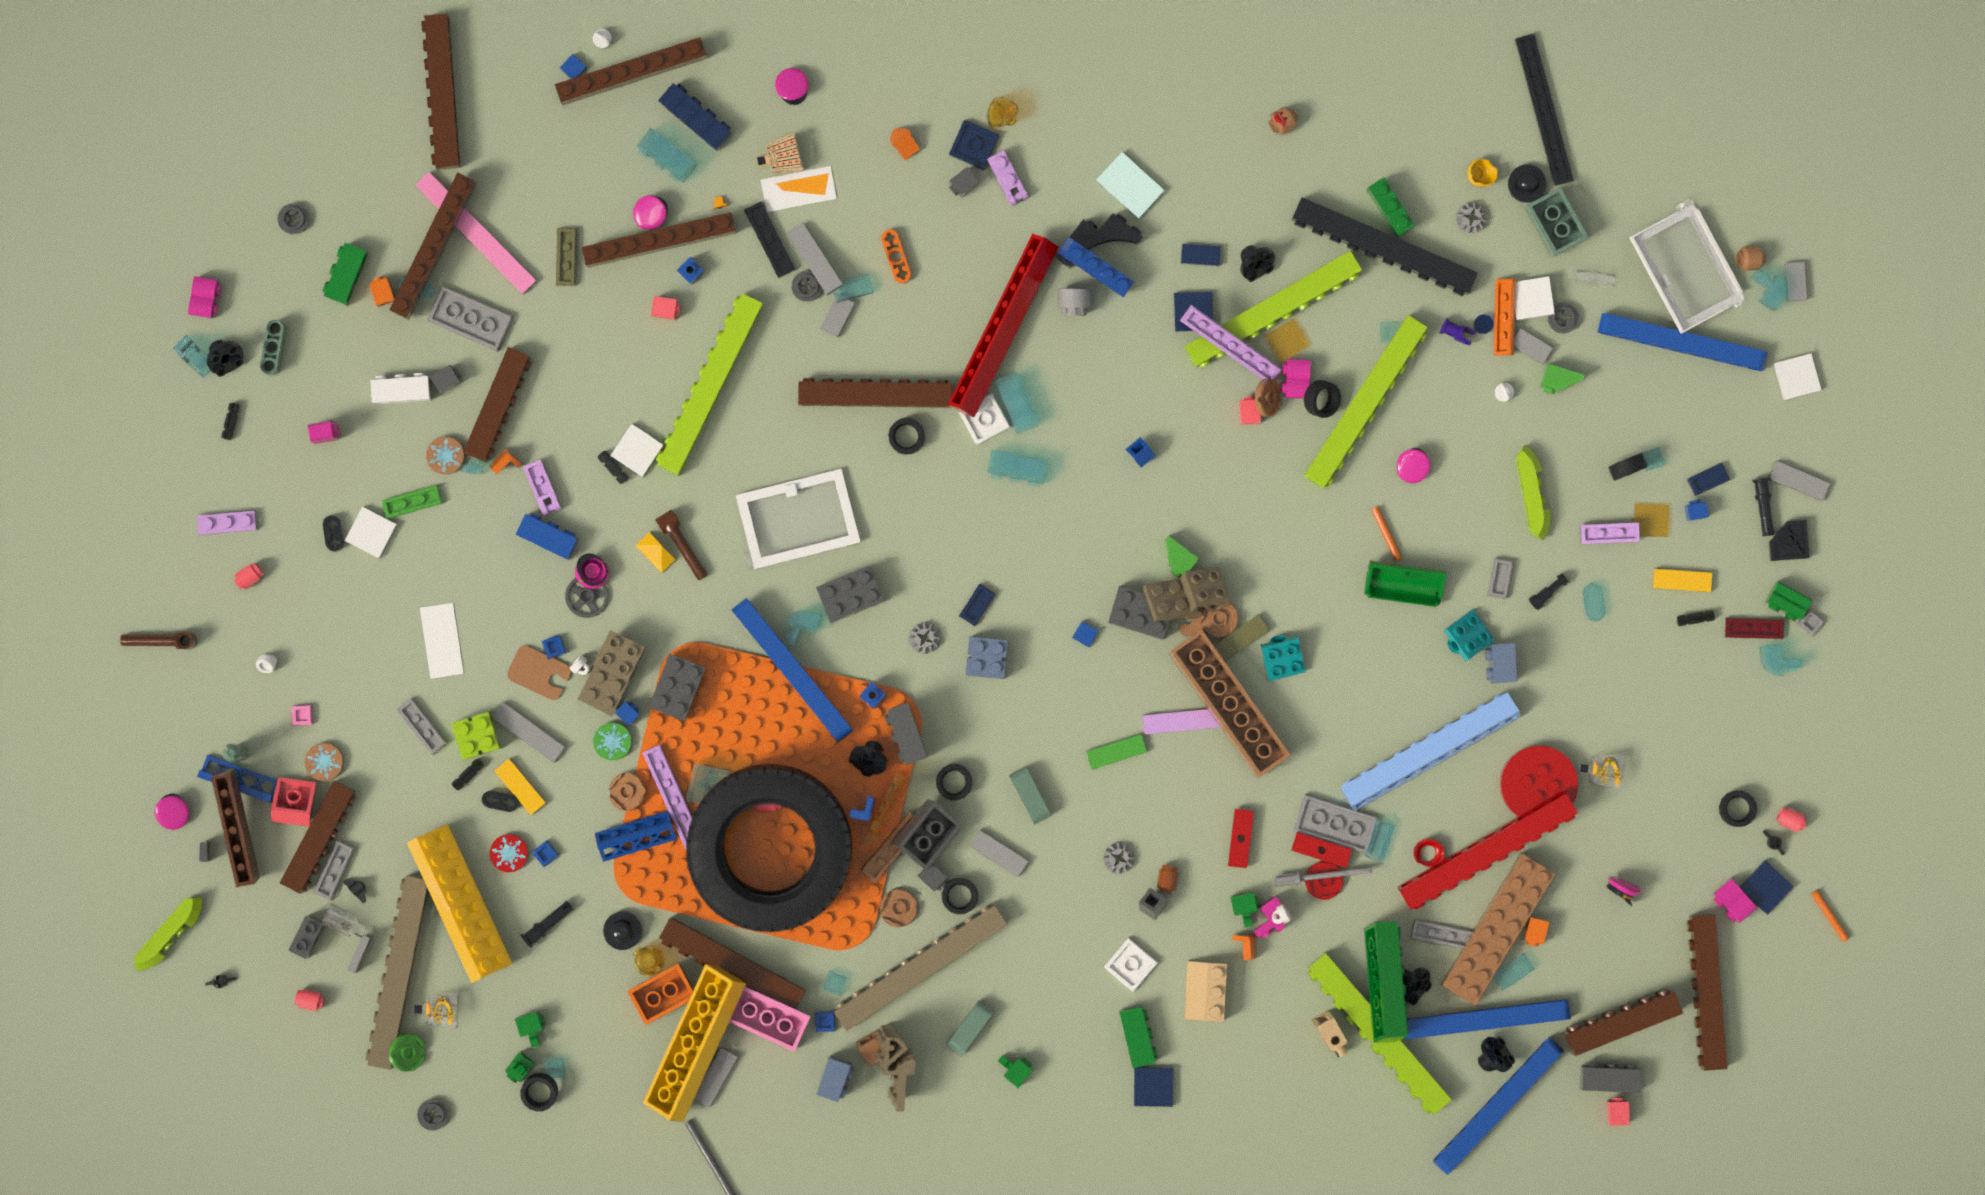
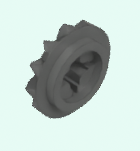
M287 204L278 214L280 228L289 234L300 233L306 228L309 221L307 211L299 204ZM287 214L292 216L297 214V220L300 223L298 224L293 222L292 224H290V219L287 216Z
M811 271L798 273L792 281L793 294L801 301H813L822 291L821 285ZM809 278L810 285L815 289H808L805 294L804 288L799 284H806Z
M1567 303L1555 305V315L1548 316L1550 328L1556 333L1563 334L1574 330L1579 320L1576 309ZM1562 310L1564 316L1571 317V319L1565 321L1564 327L1560 320H1555V318L1561 316Z
M436 1099L427 1100L418 1109V1121L427 1130H438L447 1122L448 1109L444 1103ZM435 1107V1113L441 1117H435L431 1123V1116L425 1114V1112H432Z

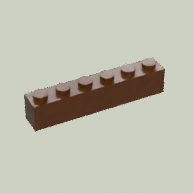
M510 347L507 348L463 451L464 454L483 462L492 459L495 449H492L494 443L499 442L502 435L500 429L503 424L506 425L510 416L508 410L510 406L513 407L515 405L517 389H521L525 379L522 377L525 371L528 372L532 365L529 355Z
M235 768L218 770L211 776L235 886L252 885L260 877Z
M338 781L332 782L280 884L299 894L309 890L312 884L310 881L312 875L317 874L321 867L319 864L321 858H325L329 852L330 847H328V844L331 840H335L339 832L337 830L339 823H344L348 815L346 813L348 806L352 807L357 798L355 790Z

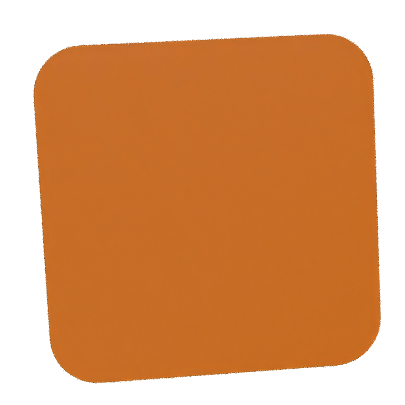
M692 642L677 647L670 654L707 669L686 722L650 709L635 772L646 784V799L636 810L626 811L623 824L668 811L642 753L658 745L662 747L692 817L709 790L724 777L737 770L755 765L778 764L794 767L812 775L834 794L846 814L852 838V856L848 876L836 899L815 919L790 930L759 933L831 950H847L859 945L870 935L875 926L889 867L876 883L863 874L860 869L899 824L914 762L905 765L904 762L900 763L897 754L900 748L898 744L893 743L890 733L894 731L892 725H887L884 715L887 714L886 710L909 703L921 735L922 721L918 707L904 692L892 687L875 684L886 695L876 708L873 709L859 697L871 682L802 666L853 729L849 735L838 743L770 658L702 642ZM668 656L666 657L661 666L657 684L665 667ZM870 692L869 698H876V693ZM873 740L882 745L884 749L882 753L887 758L888 765L883 773L866 777L849 762V757L855 747L865 746L867 741ZM868 796L876 797L870 821L850 817L851 809L865 811ZM781 806V809H776L777 811L758 813V809L754 810V807H751L738 815L727 829L724 840L727 863L740 881L754 889L778 891L788 888L803 878L814 860L815 845L811 830L797 813L784 806ZM672 818L671 822L677 840L614 859L616 882L621 891L634 902L741 928L717 915L697 892L688 870L686 849ZM666 830L660 833L661 836H667L671 834L670 830ZM643 837L641 841H650L651 837ZM624 843L623 847H631L633 843Z

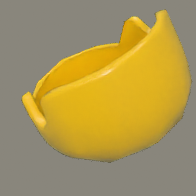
M1477 159L1471 162L1467 168L1468 179L1474 186L1485 188L1495 183L1498 178V169L1490 163V160Z

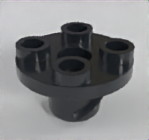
M1529 164L1521 165L1510 174L1508 189L1511 196L1517 201L1531 203L1539 199L1545 192L1546 178L1538 167Z
M1254 245L1245 247L1241 252V274L1249 282H1253L1264 274L1271 273L1274 269V252L1268 247L1258 249Z
M221 339L214 341L210 345L206 363L210 371L217 376L222 377L242 366L244 362L243 350L238 343Z
M873 740L867 741L865 746L855 747L849 757V762L866 777L883 773L888 765L887 758L882 753L884 751L882 745Z
M622 911L612 914L606 920L603 934L606 942L611 947L618 950H627L639 942L642 936V927L635 915Z
M1423 967L1417 968L1413 972L1404 969V976L1402 977L1403 984L1406 987L1404 1001L1415 1005L1424 992H1428L1432 986L1430 973Z
M1487 1037L1482 1041V1055L1478 1057L1479 1066L1487 1072L1495 1070L1500 1072L1508 1071L1515 1063V1058L1507 1049L1505 1041L1501 1037Z

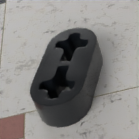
M330 515L323 521L325 544L330 551L337 552L344 546L342 525L338 517ZM330 519L337 522V525L334 526V532H332L331 527L327 526V523H330ZM332 535H335V539L340 542V544H337V548L330 545V542L333 541Z
M487 791L482 796L483 805L496 810L512 812L519 805L518 799L515 796L506 793ZM493 794V798L499 799V802H492L489 805L486 797ZM509 798H512V802L515 805L508 809L506 804L501 803L502 800L508 801Z

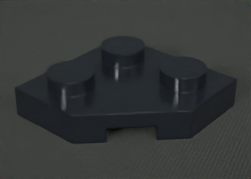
M1807 520L1785 522L1769 541L1770 561L1810 558Z

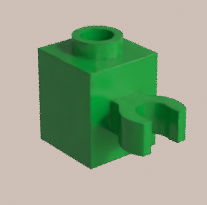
M1254 892L1230 896L1234 916L1242 915L1244 927H1251L1250 913L1258 912L1257 907H1260L1258 895L1254 896Z
M539 1011L515 1018L520 1037L529 1035L532 1048L541 1045L537 1032L544 1030L543 1026L546 1025L543 1014H539Z
M520 1051L505 1070L508 1073L507 1077L515 1083L517 1081L521 1083L535 1065V1062Z
M1004 1055L998 1060L1000 1064L1008 1069L1003 1076L1017 1088L1022 1085L1033 1071L1031 1068L1032 1064L1024 1057L1022 1060L1018 1057L1014 1063Z

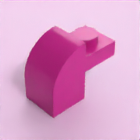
M1276 896L1260 906L1268 920L1253 930L1258 938L1260 936L1262 938L1267 937L1272 933L1271 929L1273 927L1279 933L1285 926L1284 922L1276 924L1272 920L1273 912L1277 910V906L1281 905Z

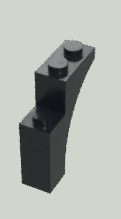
M1112 213L1099 231L1096 230V224L1090 220L1086 222L1083 219L1069 238L1090 250L1100 244L1115 241L1138 245L1143 237L1140 235L1142 232L1135 226L1130 227L1125 223L1127 220L1123 216ZM1059 253L1055 254V258L1069 269L1072 267V262Z

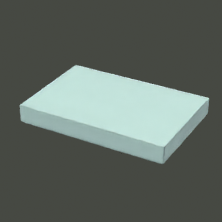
M1123 152L1096 180L1138 219L1164 192V189Z

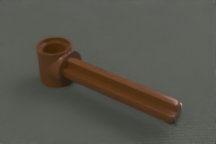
M672 509L656 518L655 520L664 534L668 533L697 580L706 577L705 569L678 528L680 522Z
M176 632V635L123 634L120 637V643L122 646H175L176 649H192L197 644V637L191 632ZM186 635L190 638L188 646L183 644V638Z

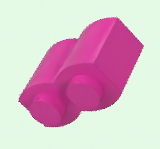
M194 276L188 308L189 315L212 319L213 315H217L218 304H216V297L220 296L221 285H219L218 280Z
M1287 359L1286 363H1283L1282 374L1285 375V382H1282L1281 394H1285V398L1304 399V394L1310 385L1311 360Z
M332 420L308 424L311 443L320 444L336 441L338 436H341L339 424L336 425Z
M1732 879L1726 881L1713 893L1715 897L1713 901L1720 908L1723 906L1728 911L1726 915L1733 923L1735 921L1737 923L1742 922L1757 909L1754 903Z

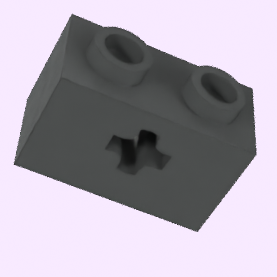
M310 915L305 916L288 951L304 959L309 958L325 927L324 922Z

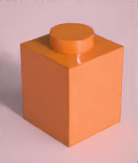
M383 276L373 279V283H370L369 286L376 306L381 307L393 303L395 295L390 280Z
M1529 917L1523 937L1524 940H1527L1528 945L1538 947L1539 943L1544 944L1549 922Z

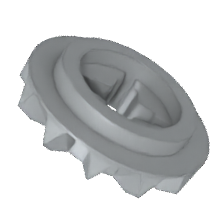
M1466 203L1459 208L1456 221L1463 231L1476 233L1485 226L1487 213L1477 203ZM1474 210V216L1479 219L1474 220L1470 226V220L1465 216L1470 215Z
M918 624L911 630L910 644L919 653H930L939 645V631L932 624ZM927 631H929L928 638L933 642L931 643L925 641L924 644L920 646L921 638L917 634L924 635L925 633H927Z
M1123 843L1110 845L1104 853L1105 866L1113 873L1121 874L1127 872L1134 863L1132 849ZM1123 850L1122 858L1127 862H1119L1114 866L1116 859L1111 854L1119 855Z

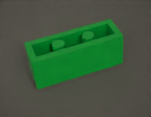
M1385 177L1367 188L1366 191L1396 238L1414 228L1415 224Z
M348 243L340 246L337 252V257L339 258L337 263L331 267V278L329 282L326 281L324 284L323 296L348 306L368 252Z
M1137 1006L1119 1011L1132 1067L1137 1068L1155 1063V1058H1158L1156 1047H1152L1150 1042L1153 1039L1151 1028H1147L1146 1021L1149 1020L1147 1009L1143 1010L1142 1006Z

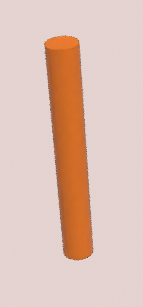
M1379 508L1371 509L1395 562L1402 559Z
M1818 890L1812 892V897L1842 942L1849 939L1848 935Z

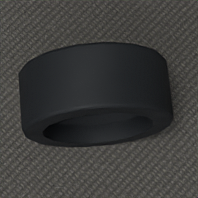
M1317 380L1311 383L1304 394V405L1308 413L1321 418L1332 416L1338 410L1341 403V394L1337 385L1324 380ZM1326 388L1328 391V401L1319 410L1316 403L1317 397L1322 389Z
M902 418L894 422L888 434L889 443L892 448L904 455L919 451L925 439L922 426L911 418ZM903 425L912 426L918 433L917 442L911 447H901L896 441V431Z
M1640 453L1608 468L1615 481L1648 466L1643 454Z
M950 764L939 771L936 778V787L944 798L959 800L970 792L972 777L965 767L958 764ZM950 771H958L965 778V787L959 793H949L943 786V778Z
M1731 791L1721 799L1719 814L1728 825L1744 827L1755 819L1757 804L1749 793ZM1740 797L1747 801L1749 813L1744 819L1735 820L1728 815L1727 805L1731 799Z
M964 878L950 880L942 891V902L945 908L954 914L970 912L978 900V892L975 885L970 880ZM956 885H964L971 892V900L964 907H955L949 901V891Z
M545 1073L530 1075L524 1081L520 1090L523 1104L536 1112L549 1109L555 1103L559 1093L556 1081ZM534 1082L546 1084L551 1093L549 1099L541 1103L534 1101L528 1094L529 1086Z

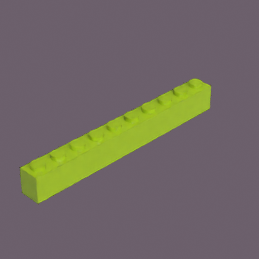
M1350 250L1221 326L1240 340L1248 337L1253 339L1260 335L1259 331L1266 327L1269 330L1277 325V320L1281 318L1286 320L1293 316L1292 312L1299 308L1301 311L1310 306L1309 302L1313 299L1319 301L1326 297L1325 292L1331 289L1334 292L1343 287L1342 283L1346 280L1352 282L1360 277L1358 273L1362 269ZM1202 336L1184 346L1195 368L1197 366L1203 368L1211 363V358L1216 356L1218 359L1226 354Z
M743 293L740 297H736L732 305L735 308L732 314L728 313L724 321L726 327L724 331H719L716 337L718 343L715 348L712 347L707 355L709 361L707 365H702L698 374L701 377L698 383H693L690 390L692 395L689 400L686 399L681 409L684 411L681 417L677 416L673 424L675 429L672 434H668L664 442L667 446L664 451L661 450L656 458L659 467L677 476L680 475L763 307V303Z
M1409 315L1406 316L1303 476L1321 489L1325 486H1330L1334 480L1332 476L1334 471H1339L1345 463L1342 460L1345 454L1350 455L1355 445L1352 443L1356 437L1358 439L1361 438L1366 430L1363 426L1366 422L1370 423L1376 415L1373 412L1377 405L1381 407L1386 397L1383 395L1387 389L1392 390L1397 382L1394 378L1397 374L1401 375L1407 367L1404 364L1408 357L1412 359L1416 353V344L1418 341L1422 343L1428 333L1425 332L1427 326Z
M1323 953L1307 967L1310 970L1307 974L1314 982L1318 980L1322 984L1320 989L1327 997L1331 995L1335 1001L1332 1003L1339 1011L1343 1009L1346 1012L1347 1016L1345 1018L1352 1026L1354 1024L1358 1026L1360 1036L1364 1040H1370L1372 1050L1377 1055L1382 1054L1385 1058L1384 1064L1390 1070L1392 1068L1395 1069L1398 1073L1396 1078L1402 1084L1407 1083L1410 1087L1408 1092L1415 1099L1419 1097L1423 1102L1421 1107L1427 1114L1431 1112L1435 1115L1451 1101L1450 1097L1401 1040L1397 1042L1373 1043L1370 1004L1326 953Z

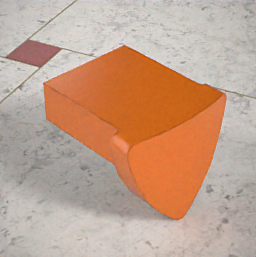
M896 128L892 131L890 141L902 158L906 160L918 152L920 148L911 136L912 132L909 129Z
M505 449L489 467L498 474L510 461L518 468L522 463Z
M1232 935L1233 941H1243V960L1256 959V935Z

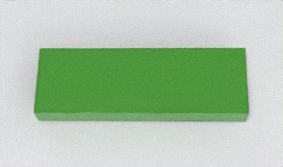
M438 485L382 500L387 519L443 504Z
M1141 734L1086 751L1092 770L1147 752Z

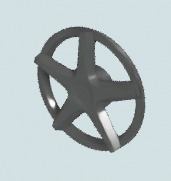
M576 578L573 579L565 593L566 604L571 612L583 618H590L600 614L608 602V590L605 584L602 586L604 591H592L590 588L580 589L573 586L577 581ZM569 590L579 596V599L573 606L569 602ZM605 597L603 605L597 611L594 599ZM586 604L592 614H581L576 610Z

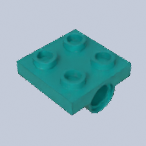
M1473 609L1443 630L1449 638L1447 641L1449 649L1455 654L1460 653L1465 662L1495 641Z
M1278 635L1271 638L1270 642L1260 644L1268 681L1306 672L1298 635L1289 638L1285 635Z

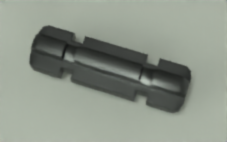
M229 403V413L226 414L223 427L225 429L221 435V438L225 440H232V430L235 429L238 416L236 414L240 408L239 404Z
M607 451L601 452L597 457L599 461L605 463L606 469L613 477H617L616 480L620 484L625 483L629 478L625 472L622 473L621 467L613 458H609L610 455Z
M1713 611L1688 614L1687 616L1682 615L1677 617L1678 626H1685L1687 624L1714 621L1715 615Z
M475 759L471 763L472 765L468 766L459 775V778L452 782V786L456 790H460L464 786L463 784L467 783L477 773L476 771H479L484 766L481 760Z

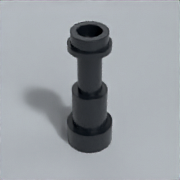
M1562 573L1556 576L1557 580L1548 588H1543L1537 595L1534 594L1528 599L1536 610L1539 611L1544 606V603L1553 596L1552 593L1560 586L1567 585L1569 581Z

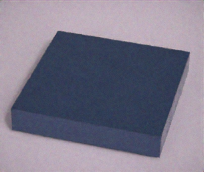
M964 120L949 156L984 170L988 162L987 158L990 157L999 134Z
M1212 292L1174 293L1175 332L1194 331L1180 321L1191 305L1213 320Z
M1764 860L1740 886V889L1768 915L1794 886Z
M1134 1068V1106L1173 1107V1068Z

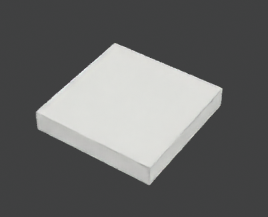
M1549 276L1516 282L1515 314L1517 321L1555 315Z
M1811 353L1773 363L1783 400L1821 391Z
M992 393L984 397L975 418L959 412L976 445L1010 428Z
M631 424L610 456L643 477L664 445Z
M362 507L345 541L380 559L397 524Z
M1128 938L1106 963L1104 968L1134 992L1158 962Z

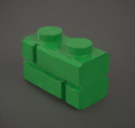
M1778 581L1774 584L1765 602L1769 604V609L1777 613L1780 610L1786 613L1785 617L1795 622L1796 619L1798 621L1803 619L1812 599Z

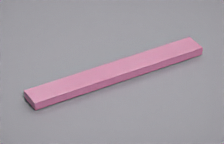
M428 172L416 186L439 209L448 191ZM464 209L456 227L524 294L536 280Z

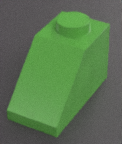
M1547 364L1540 387L1544 388L1543 391L1546 393L1555 394V392L1558 393L1583 380L1585 375Z
M1167 536L1165 541L1169 567L1172 568L1170 572L1180 578L1184 572L1191 570L1199 558L1170 536Z

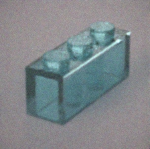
M652 128L647 131L637 144L638 149H640L638 153L646 159L648 157L655 161L653 164L661 171L666 169L670 172L668 176L675 182L680 180L684 183L697 166L695 161Z
M1017 372L995 380L1017 435L1038 427V421L1041 420L1037 411H1033L1030 404L1033 401L1029 392L1025 394L1023 386L1026 384L1022 375L1018 376Z
M991 450L987 474H991L990 478L1001 480L1002 477H1007L1010 482L1020 483L1023 480L1028 481L1030 486L1039 487L1040 484H1044L1048 461Z

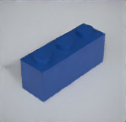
M532 512L530 516L525 514L515 535L569 560L579 541L575 538L576 534L567 529L565 532L558 530V525L550 521L546 524L540 521L542 517Z

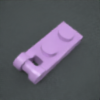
M1002 150L987 158L1010 205L1017 204L1016 202L1021 199H1027L1028 195L1005 151ZM1017 187L1019 192L1012 195L1010 190Z
M541 459L523 466L543 516L549 515V512L553 510H561L560 503ZM550 498L552 503L545 505L544 500Z

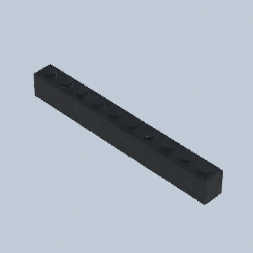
M1301 197L1292 217V221L1295 222L1294 225L1305 229L1306 226L1312 229V233L1318 236L1327 235L1332 242L1348 244L1347 248L1358 251L1359 249L1364 251V255L1370 258L1383 259L1382 263L1393 266L1395 264L1405 273H1416L1419 279L1424 281L1430 279L1436 282V286L1446 289V287L1451 288L1454 294L1462 297L1464 294H1469L1478 274L1476 271Z

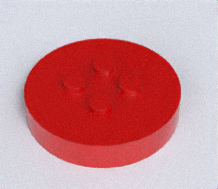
M1531 746L1519 750L1508 759L1502 769L1500 793L1505 805L1517 817L1564 790L1572 804L1577 796L1578 778L1576 770L1571 761L1554 748Z

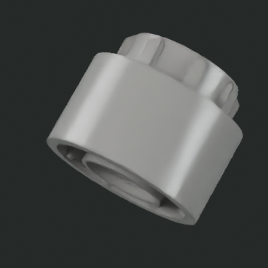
M1059 288L1058 308H1061V314L1063 316L1086 315L1087 308H1091V288Z

